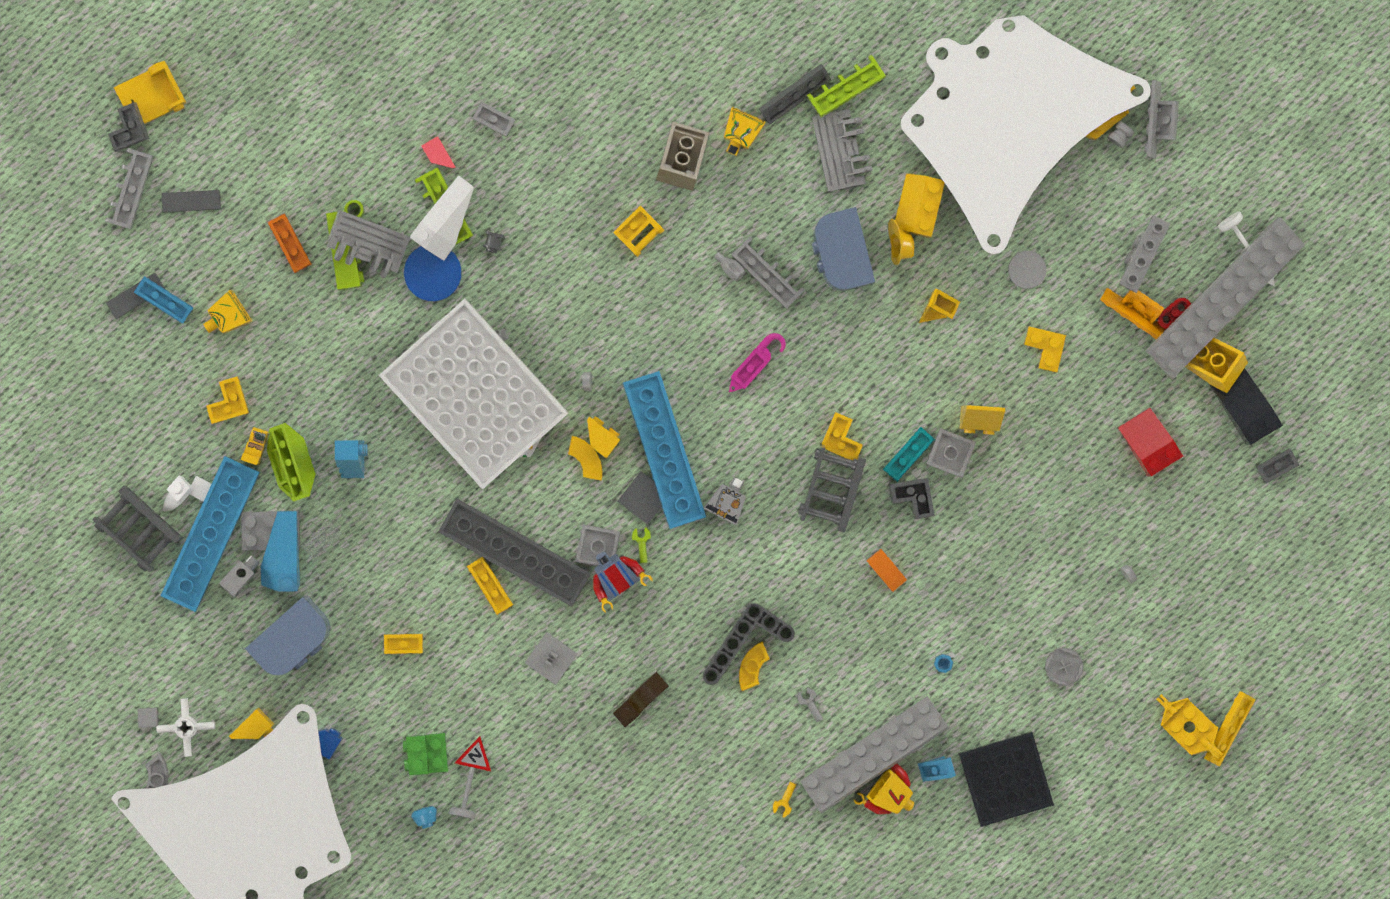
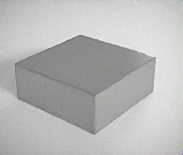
M158 707L137 709L138 728L157 727L159 725Z

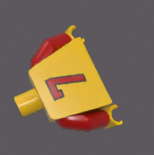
M898 763L883 772L866 796L868 800L865 799V795L861 792L857 793L862 796L861 802L853 799L855 804H864L865 808L878 815L890 814L892 812L898 814L902 808L910 811L914 807V801L910 799L913 792L910 789L911 782L909 776Z

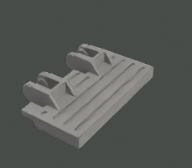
M850 109L831 112L822 118L819 115L812 117L828 192L866 184L864 176L855 177V175L873 171L872 166L854 170L853 163L867 161L870 159V155L851 158V156L859 155L856 138L847 140V137L864 134L865 132L861 128L846 132V125L862 122L861 117L843 120L844 118L851 117Z
M338 210L326 247L335 249L337 242H339L334 257L335 260L339 261L343 256L346 245L350 246L345 261L347 265L352 263L354 257L370 263L372 255H374L369 270L371 274L376 273L381 258L385 259L380 272V276L385 278L389 270L398 272L410 237Z

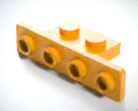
M1106 288L1100 298L1106 306L1111 307L1122 317L1150 334L1154 339H1157L1166 330L1162 329L1157 321H1155L1163 312L1164 307L1139 290L1137 293L1129 290L1122 298L1109 288Z

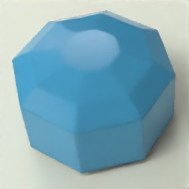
M940 654L935 658L934 666L937 671L946 673L952 669L953 661L949 655Z

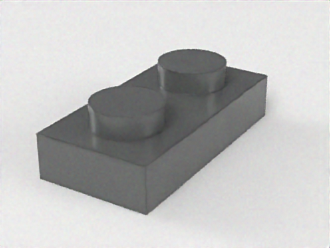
M1288 448L1256 466V469L1264 484H1267L1299 466V463L1292 450Z

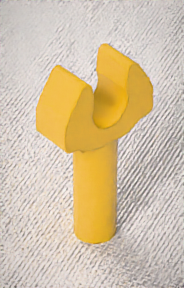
M789 782L782 799L774 801L773 813L777 812L779 806H784L785 811L782 817L784 818L790 814L792 808L788 802L797 784Z

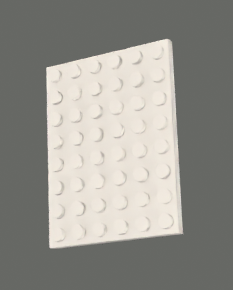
M466 298L379 374L382 380L482 489L568 414V411Z

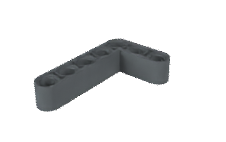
M757 603L748 604L703 672L704 681L709 685H714L720 680L756 624L783 642H789L794 638V629ZM753 606L759 609V614L756 617L748 614L749 609ZM766 618H774L775 625L773 627H766L764 624ZM742 622L747 623L749 626L748 631L745 633L738 631V625ZM783 628L791 630V635L788 638H783L780 635ZM729 639H736L738 646L731 649L727 646V642ZM719 655L727 657L725 664L720 665L717 663L716 659ZM708 671H715L717 677L715 680L710 681L706 678V673Z

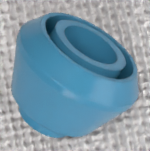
M434 806L421 808L414 811L411 817L417 826H422V829L434 826L433 822L436 821L437 809Z

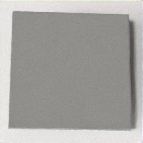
M546 632L525 661V664L556 685L577 656V653Z

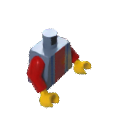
M601 552L596 556L599 565L594 569L596 574L593 577V590L599 602H602V611L606 613L604 610L606 604H609L613 610L612 603L607 601V599L612 600L638 581L643 586H647L644 583L645 577L653 581L652 576L646 575L645 570L634 559L626 556L620 557L617 554L609 558L606 552Z

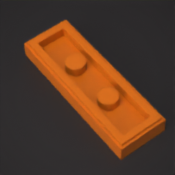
M285 213L269 221L268 224L294 273L312 265Z

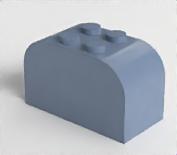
M856 207L823 216L815 226L812 249L814 255L818 254L819 261L816 262L819 274L823 273L824 280L828 286L837 291H847L875 283Z
M306 595L245 649L267 673L283 675L294 668L298 670L308 662L306 657L309 655L312 657L322 649L321 644L330 633V623L327 616Z

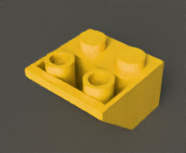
M589 416L587 423L590 445L602 456L608 458L620 442L618 438L620 434L611 427L609 430L604 428V422L598 417L594 416V418H591Z

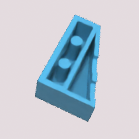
M364 440L335 441V462L337 467L341 468L339 469L341 478H364V456H368V445L364 444Z

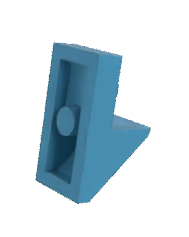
M945 756L918 763L923 782L956 776L951 757L945 758Z

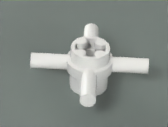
M188 698L180 699L182 717L175 724L157 725V733L175 732L178 737L183 739L184 757L192 756L191 738L197 731L212 730L216 728L215 722L197 723L193 717L189 716ZM183 722H186L187 726H191V730L184 733L182 731Z

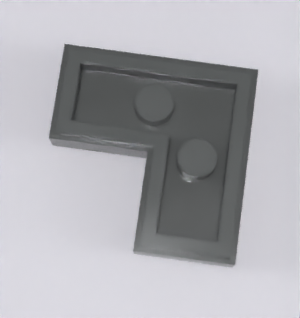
M136 102L117 109L124 128L108 134L115 152L150 139Z

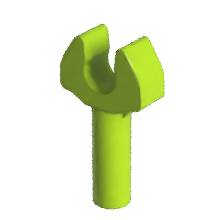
M645 527V536L643 538L638 537L637 528L632 533V540L638 543L640 563H647L646 542L648 539H651V533L647 527Z

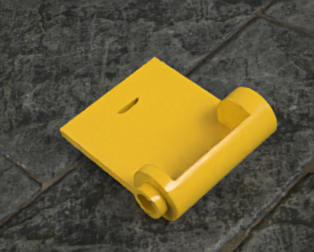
M165 61L158 62L149 67L148 71L113 87L123 107L131 104V100L137 103L144 124L171 111L178 112L185 108L186 100Z

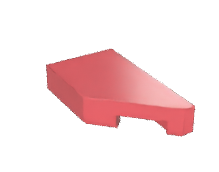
M438 136L421 145L431 163L452 169L456 168Z

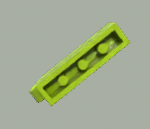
M357 200L348 201L344 207V212L349 213L350 205L358 204L361 210L357 217L361 218L365 212L363 204ZM338 212L326 213L329 235ZM337 242L336 248H331L337 290L362 287V283L365 282L364 273L359 270V264L362 263V260L354 257L350 265L345 263L350 249L348 245L345 247L342 258L339 261L335 260L334 257L339 244Z

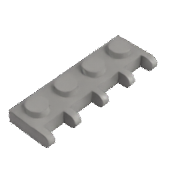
M127 148L126 152L133 154L129 166L122 164L121 168L128 170L124 184L116 183V187L122 188L118 203L113 201L110 203V205L116 207L113 219L106 218L105 222L132 229L154 156Z
M750 236L731 256L787 309L805 289L802 287L796 292L788 284L793 278L791 275L784 280L774 270L779 264L775 262L770 266L761 257L765 252L763 248L757 253L748 245L753 240Z

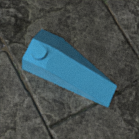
M277 511L260 567L261 585L278 592L298 591L300 586L297 511Z

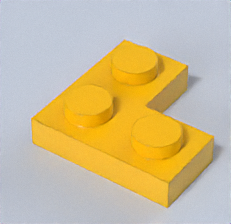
M1028 326L1024 345L1042 349L1038 368L1058 372L1066 335Z
M236 376L220 381L219 384L224 400L206 405L211 424L249 413L239 377Z
M837 412L834 413L822 441V444L825 445V450L850 460L858 458L863 445L846 438L853 419Z

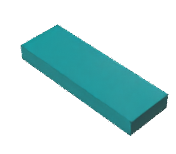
M920 427L883 470L898 482L935 439Z

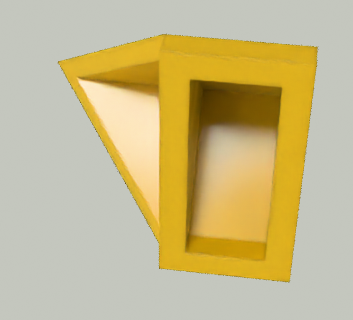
M935 288L919 323L947 317L953 319L960 301Z

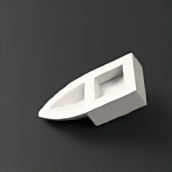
M179 475L167 488L169 493L164 501V512L178 507L194 490L184 477Z

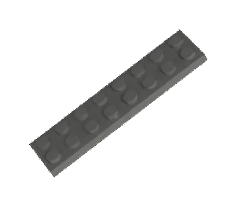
M458 498L438 531L571 607L574 605L591 574Z

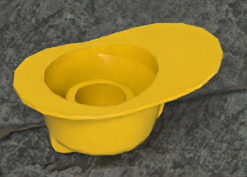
M890 219L888 234L891 243V260L894 265H898L902 259L914 256V239L910 233L899 230L897 222L894 219Z

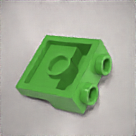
M445 733L406 737V741H403V752H407L408 760H404L405 771H409V776L448 772Z

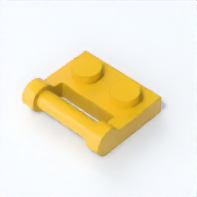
M640 205L613 233L638 257L641 251L658 234H662L665 230ZM651 224L654 228L634 246L631 242Z

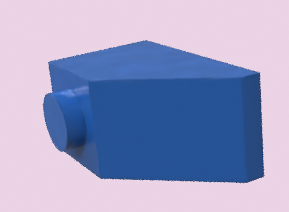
M334 728L318 730L321 755L330 760L343 738L340 736L341 733Z

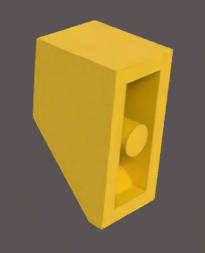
M257 708L229 737L231 739H260L262 736L266 737L273 731L271 727L274 723L260 708Z

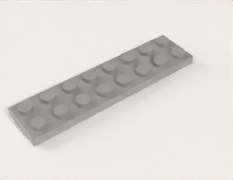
M926 696L800 782L822 814L949 729V727L928 696Z

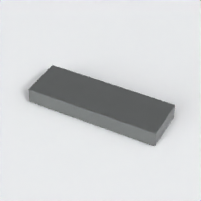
M220 190L162 193L163 213L221 209Z
M156 273L147 277L165 289ZM139 283L106 302L115 319L120 318L146 302L145 299L134 293Z

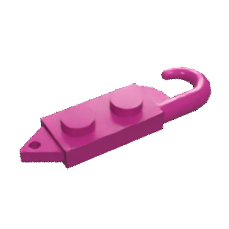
M771 333L760 342L730 376L729 393L742 388L745 389L771 359V353L766 347L773 340H779L781 343L780 352L784 351L786 342L782 335Z

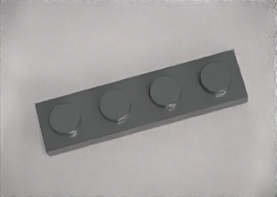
M820 64L761 106L759 110L770 125L804 101L809 93L812 95L822 88V85L830 82L831 78L825 67Z

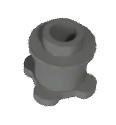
M486 231L487 239L483 247L486 248L487 252L497 254V251L502 250L500 246L505 236Z

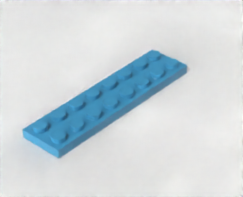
M660 371L623 382L622 384L669 529L705 518L706 514Z
M224 456L160 596L194 612L197 611L241 516V512L258 479L259 471Z

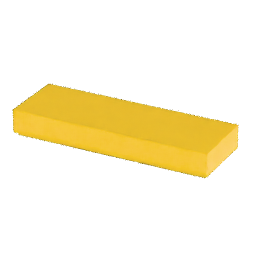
M484 557L467 566L497 615L513 606V603Z

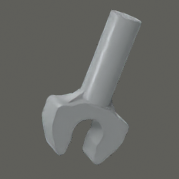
M807 687L806 689L810 697L804 699L801 693L798 692V702L800 705H807L816 722H819L823 717L814 703V698L817 695L814 690Z

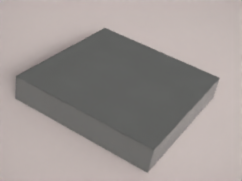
M641 471L617 501L647 525L662 507L654 481Z

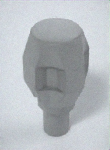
M720 252L715 255L714 258L721 263L722 269L731 279L739 281L745 275L744 268L736 260L725 257Z

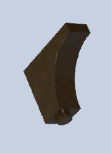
M656 671L613 709V715L626 728L669 685Z

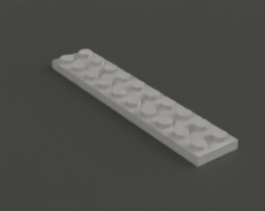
M1277 217L1145 351L1168 377L1173 379L1305 244L1281 217Z

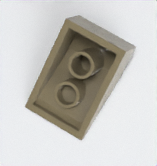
M672 122L656 180L693 191L709 132Z

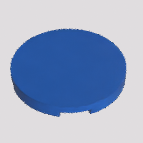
M420 246L409 255L404 266V279L409 290L415 296L426 301H440L448 298L458 288L462 277L461 264L452 251L445 260H442Z

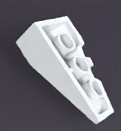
M458 176L419 223L410 238L429 252L445 260L456 245L474 186Z

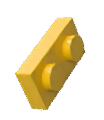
M384 634V654L423 653V634Z

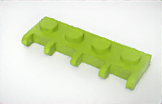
M872 55L868 56L870 64L860 69L858 64L854 65L853 67L856 72L846 79L841 74L837 77L840 82L828 89L825 84L821 87L824 92L819 96L813 98L810 93L807 95V98L821 118L886 78L885 73Z
M438 167L415 179L416 183L424 182L428 192L422 196L424 199L431 196L434 204L449 188ZM465 218L463 219L456 245L474 236Z

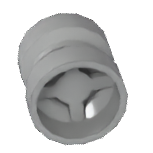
M1119 121L1115 126L1116 130L1111 132L1107 138L1118 147L1123 148L1126 145L1127 138H1131L1134 131Z

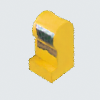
M253 427L241 457L242 461L260 465L269 435L268 431Z

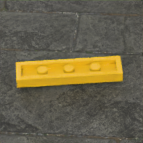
M1239 691L1217 732L1214 742L1215 747L1223 755L1217 760L1210 751H1207L1204 759L1220 767L1256 699Z

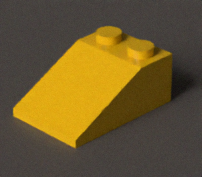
M1213 338L1185 367L1210 385L1228 393L1248 364L1244 352Z
M961 406L960 429H964V433L975 434L976 430H983V434L994 435L995 431H1000L1005 408Z

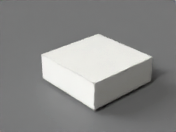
M196 476L191 484L194 490L190 495L204 502L211 483Z

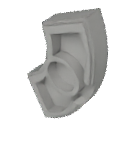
M159 753L145 764L148 771V782L144 789L168 785L167 764L162 754Z

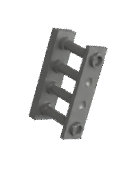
M821 444V448H817L814 460H817L806 500L804 504H800L798 514L801 515V521H805L807 514L835 522V525H838V531L845 533L866 463V457L858 455L857 459L850 460L825 453V445ZM822 460L850 467L851 470H854L852 478L848 477L847 479L819 471ZM819 478L846 486L845 488L848 489L847 496L843 495L841 497L814 489L816 479ZM811 496L840 504L843 507L842 513L835 515L810 508Z
M123 486L118 491L121 494V499L102 520L99 517H94L93 521L96 523L94 526L102 533L105 531L138 562L137 566L144 572H151L155 568L150 563L169 543H179L183 537L129 487ZM131 503L136 507L135 513L115 533L108 524L126 504L129 505ZM140 517H147L150 520V525L131 545H128L122 537ZM160 529L164 533V538L144 559L136 550L155 530Z

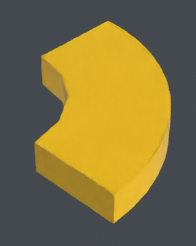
M572 436L568 455L575 457L581 463L583 477L602 481V464L597 452L583 439Z
M763 641L753 646L741 662L739 683L742 691L759 684V669L763 663L770 659Z

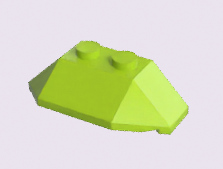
M286 423L269 428L266 451L278 487L291 497L290 499L293 502L309 497L316 473L304 438Z

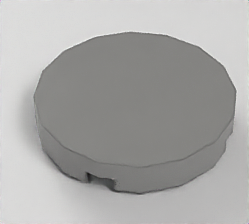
M1033 251L1017 253L1008 265L1010 280L1022 289H1031L1038 286L1046 275L1044 259Z
M1070 648L1055 649L1046 659V675L1057 685L1067 686L1079 680L1083 673L1082 659L1077 652Z

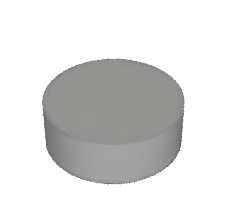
M591 372L583 373L582 385L584 391H592Z
M1124 565L1120 568L1121 573L1129 584L1137 581V576L1130 566Z

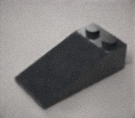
M1245 368L1228 393L1210 385L1246 445L1254 444L1283 426L1277 414Z

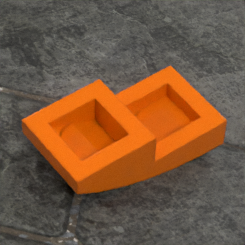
M879 549L866 560L892 592L907 581L905 576L882 549Z

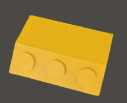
M906 173L895 218L899 230L927 238L932 237L945 185L943 180Z

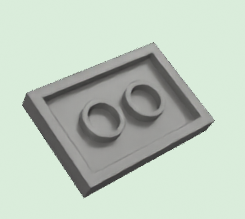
M296 510V511H297V523H298V545H299V549H300V520H299V510ZM277 511L241 512L242 551L266 550Z

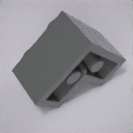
M928 478L888 484L891 502L894 504L911 501L914 519L935 516Z

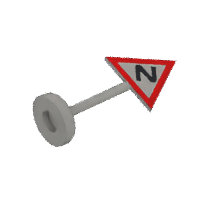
M480 736L454 763L468 766L470 771L461 808L451 807L448 814L475 820V812L466 810L474 770L477 768L491 772Z

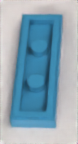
M146 276L143 277L134 291L135 294L182 324L194 308Z

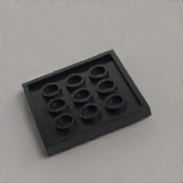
M1032 731L958 753L980 827L1054 806Z

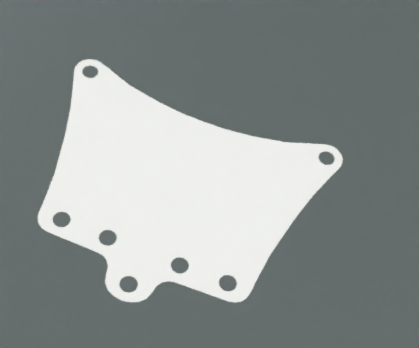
M1024 15L996 19L971 44L960 45L949 38H942L931 44L926 54V61L934 72V82L904 114L901 119V128L930 161L965 213L982 248L988 253L997 254L1002 252L1007 246L1021 211L1054 165L1091 131L1113 116L1146 101L1150 96L1151 89L1148 82L1143 78L1110 66L1050 34ZM1005 20L1014 21L1015 29L1012 32L1003 30L1002 24ZM985 46L989 49L987 58L982 59L977 56L976 50L978 47ZM939 47H944L948 51V56L944 60H939L935 56V51ZM1134 84H1140L1144 89L1143 94L1139 97L1131 94L1130 90ZM940 87L949 89L950 96L947 99L942 100L938 98L937 90ZM915 114H920L924 117V124L920 127H915L911 123V118ZM991 234H996L1000 237L1001 241L997 247H991L987 242V238Z
M306 704L296 705L271 733L249 750L218 768L200 776L161 787L117 791L111 798L195 899H246V892L250 889L258 893V899H304V890L308 885L346 867L351 861V852L338 821L326 778L316 713L312 707ZM300 711H305L309 714L310 719L308 723L301 724L298 722L297 714ZM121 797H126L130 801V807L126 810L118 806V800ZM330 851H337L340 854L338 863L329 862L327 856ZM302 866L307 869L308 875L305 879L297 878L295 875L297 867Z

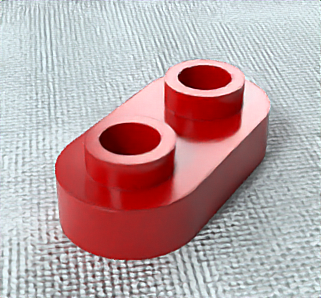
M1178 298L1173 301L1157 318L1158 325L1162 329H1167L1191 305V302L1186 298ZM1179 304L1184 306L1183 311L1178 310ZM1165 316L1169 318V323L1163 321Z

